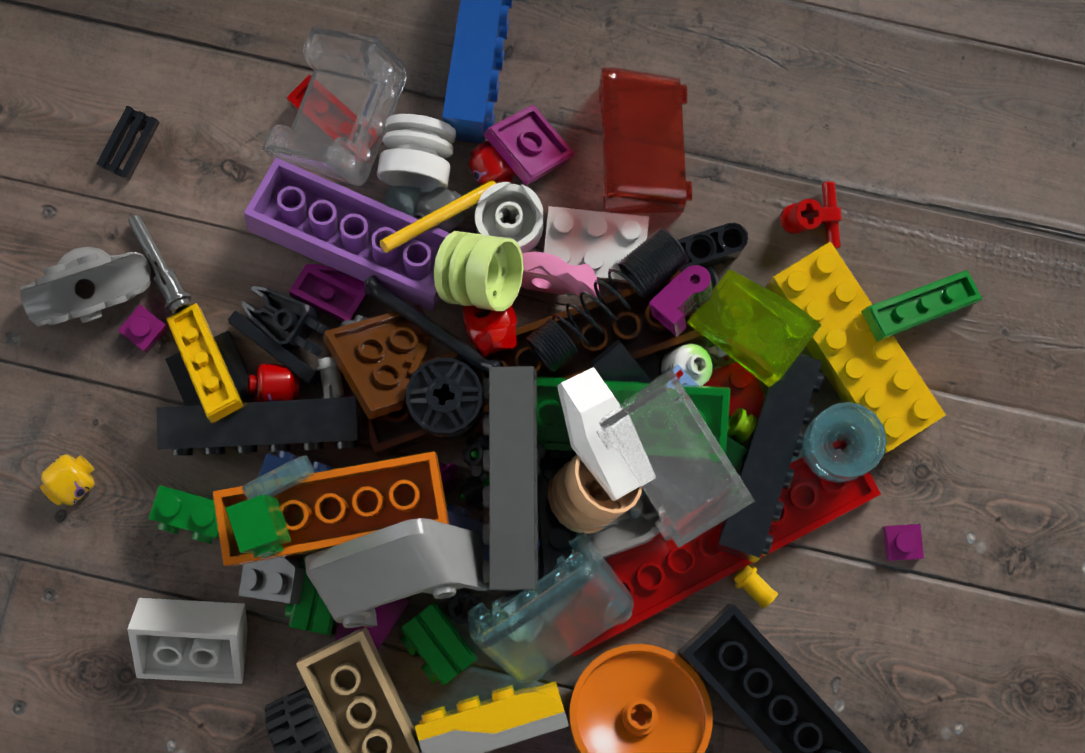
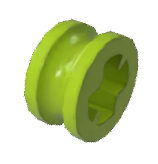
M738 408L728 420L727 435L729 437L735 435V440L743 443L753 432L757 423V417L752 414L747 416L746 410Z

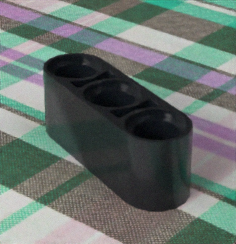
M735 222L727 223L677 239L689 259L688 264L680 268V272L689 266L699 265L705 267L710 264L715 266L739 257L749 239L745 227ZM725 235L734 236L738 240L739 246L736 248L726 246L723 242V237ZM695 245L702 246L707 251V257L696 258L691 253V247Z

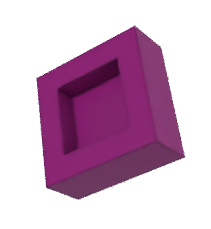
M139 304L118 331L141 350L148 353L169 327Z
M921 524L883 526L886 561L924 559Z

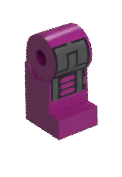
M689 266L649 302L652 316L676 337L687 328L685 316L696 305L704 304L710 299L712 295L710 273L702 266Z

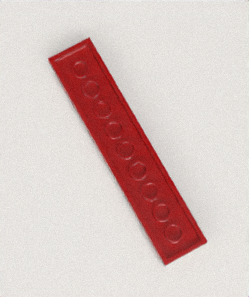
M848 433L790 463L789 468L794 470V474L788 490L782 488L778 500L783 502L784 506L779 521L777 523L772 521L768 534L773 536V541L768 554L881 495ZM733 493L663 529L649 542L615 554L592 566L597 571L596 577L582 590L581 595H578L555 619L573 657L753 563L715 549Z

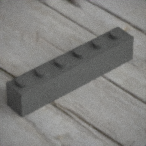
M533 366L489 367V378H484L483 380L484 399H489V413L483 416L484 435H489V450H484L483 467L484 472H490V486H484L483 504L484 508H490V523H484L483 542L484 545H490V560H484L483 579L484 583H490V590L493 591L538 590L537 373Z

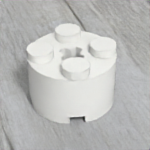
M501 182L489 187L480 196L476 207L475 223L477 234L514 239L519 244L522 254L530 252L538 244L543 232V207L540 199L533 190L522 184ZM506 216L511 220L515 218V223L512 225L509 223L504 224L503 218Z

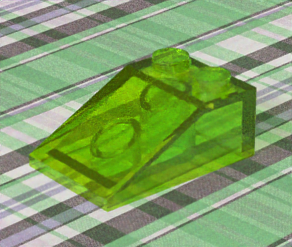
M731 269L726 272L714 287L710 299L701 304L687 322L768 387H771L782 378L821 327L820 323L791 301Z

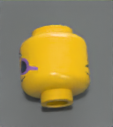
M64 454L42 472L41 480L43 484L40 486V489L57 506L62 504L72 506L94 487L95 482L91 473L95 469L81 455L75 459L71 455Z

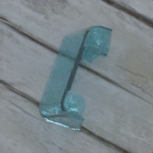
M584 532L569 542L573 551L566 560L563 555L557 559L559 567L538 581V590H524L504 605H501L496 600L492 603V610L487 609L481 602L467 612L471 639L482 652L519 684H533L537 682L553 666L615 624L624 623L632 615L634 601L631 593Z

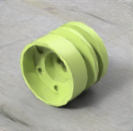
M460 231L450 233L441 243L435 258L434 281L439 297L446 303L464 306L474 305L481 309L505 311L515 301L522 284L524 266L519 244L511 238L483 236L482 234Z

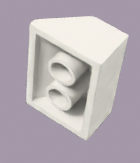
M152 598L138 599L127 629L136 678L242 684L248 631L245 604Z

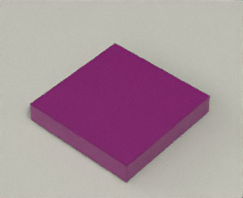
M534 105L492 125L484 133L486 139L494 146L526 186L569 162L575 155Z

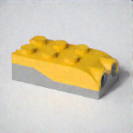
M556 681L537 687L517 690L513 689V685H508L493 690L492 698L480 701L479 696L476 695L458 701V704H456L457 708L446 711L445 706H440L425 711L421 715L420 724L415 726L422 753H485L568 727L569 724Z

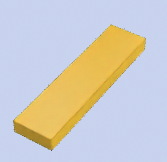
M195 303L166 318L202 407L210 422L214 423L244 407L199 305Z

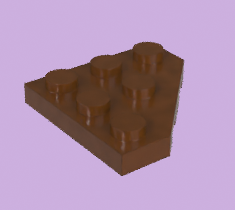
M419 304L413 306L415 309L426 315ZM394 311L324 331L323 341L370 420L403 408L406 401L407 385L412 374L421 366L433 337Z

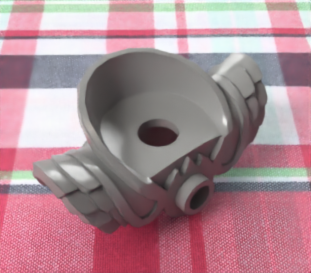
M94 247L75 248L64 254L55 266L43 269L44 277L36 279L35 282L20 287V299L26 314L36 326L54 325L80 317L81 322L85 323L102 317L100 310L128 301L137 294L146 291L151 284V266L146 257L138 252H127L121 255L110 256L102 249ZM89 279L94 283L95 293L91 298L85 299L76 293L75 287L79 280Z

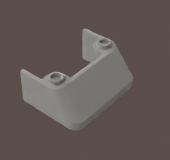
M425 518L406 520L305 557L306 573L334 620L343 623L344 628L359 626L375 627L377 626L375 607L420 592L433 594L435 599H443L456 595V590L463 587L479 591L490 590L489 583H484L483 563L485 558L480 533Z

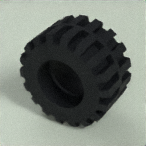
M307 686L265 706V724L275 753H338Z

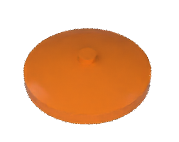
M628 644L601 654L582 672L570 700L569 727L578 753H705L711 738L713 713L710 697L703 681L685 660L673 652L658 646Z

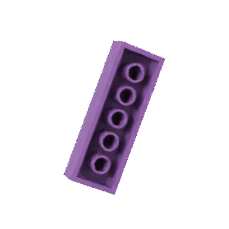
M279 158L274 159L244 212L248 231L363 282L369 276H376L386 289L398 297L416 305L419 304L421 307L434 312L440 300L434 281L435 258L441 243L450 233L434 227L386 253L380 246V240L419 219Z

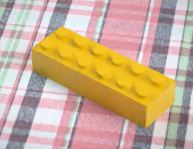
M831 241L773 276L766 285L792 326L797 327L798 335L814 359L822 361L821 370L878 456L891 451L946 416L895 337L891 336L879 342L874 338L861 312L873 304Z

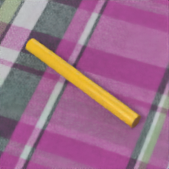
M494 181L487 182L380 240L381 248L384 252L388 253L478 203L480 196L496 183Z

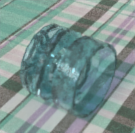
M850 402L834 404L822 411L810 422L803 434L802 452L804 460L811 471L822 479L836 483L852 481L875 468L883 457L887 441L884 426L876 414L863 405ZM837 439L839 442L845 440L847 443V447L843 451L833 448V443Z

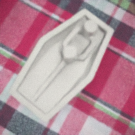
M594 367L557 385L571 448L612 501L655 479L629 416Z

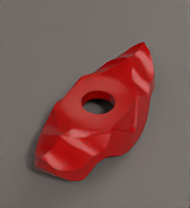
M462 305L463 321L469 341L476 346L483 356H490L497 351L510 350L516 347L517 316L512 305L505 311L492 310L488 316L483 318H477L478 313L482 310L481 308H477L474 305Z

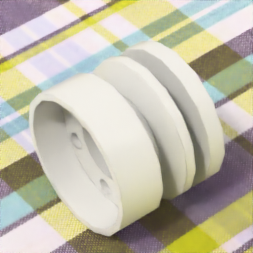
M396 114L389 116L385 122L387 133L383 135V144L389 149L380 153L377 170L378 179L388 185L416 192L430 193L437 187L447 188L451 167L450 163L444 158L453 155L452 143L455 142V128L439 119L423 115Z

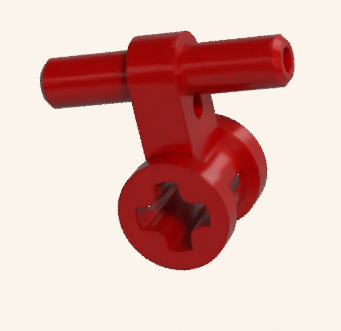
M827 181L821 184L823 207L814 199L801 200L798 203H793L783 208L780 214V222L783 229L791 234H798L805 230L817 228L820 224H825L827 243L831 241L835 249L841 247L839 222L842 221L841 207H837L835 182Z

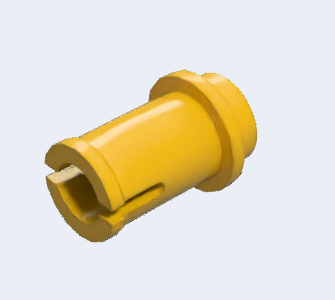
M747 565L738 570L733 576V580L736 581L735 586L738 589L742 587L764 609L774 601L778 593L756 573L757 568L755 566L750 567Z

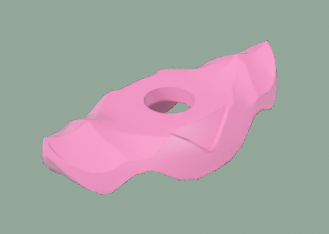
M526 252L522 254L524 270L521 286L525 289L558 295L573 293L577 296H580L581 292H587L598 298L594 290V282L597 278L589 264L570 265L555 255L542 252Z

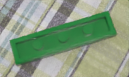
M964 270L870 305L861 312L874 338L879 342L974 305L983 298L968 270Z

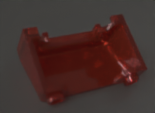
M616 67L601 68L598 89L603 132L604 212L620 214L684 212L686 201H692V182L686 181L682 105L687 104V85L681 84L679 77Z

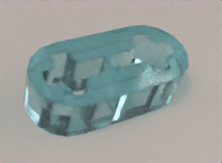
M302 456L249 482L242 487V490L247 500L262 494L273 497L310 478L315 474V471L308 457Z

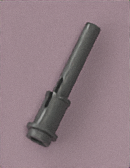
M134 215L129 218L128 222L156 274L154 281L166 300L165 308L170 310L172 314H176L191 306L190 294L184 292L175 275V271L168 269L142 217Z

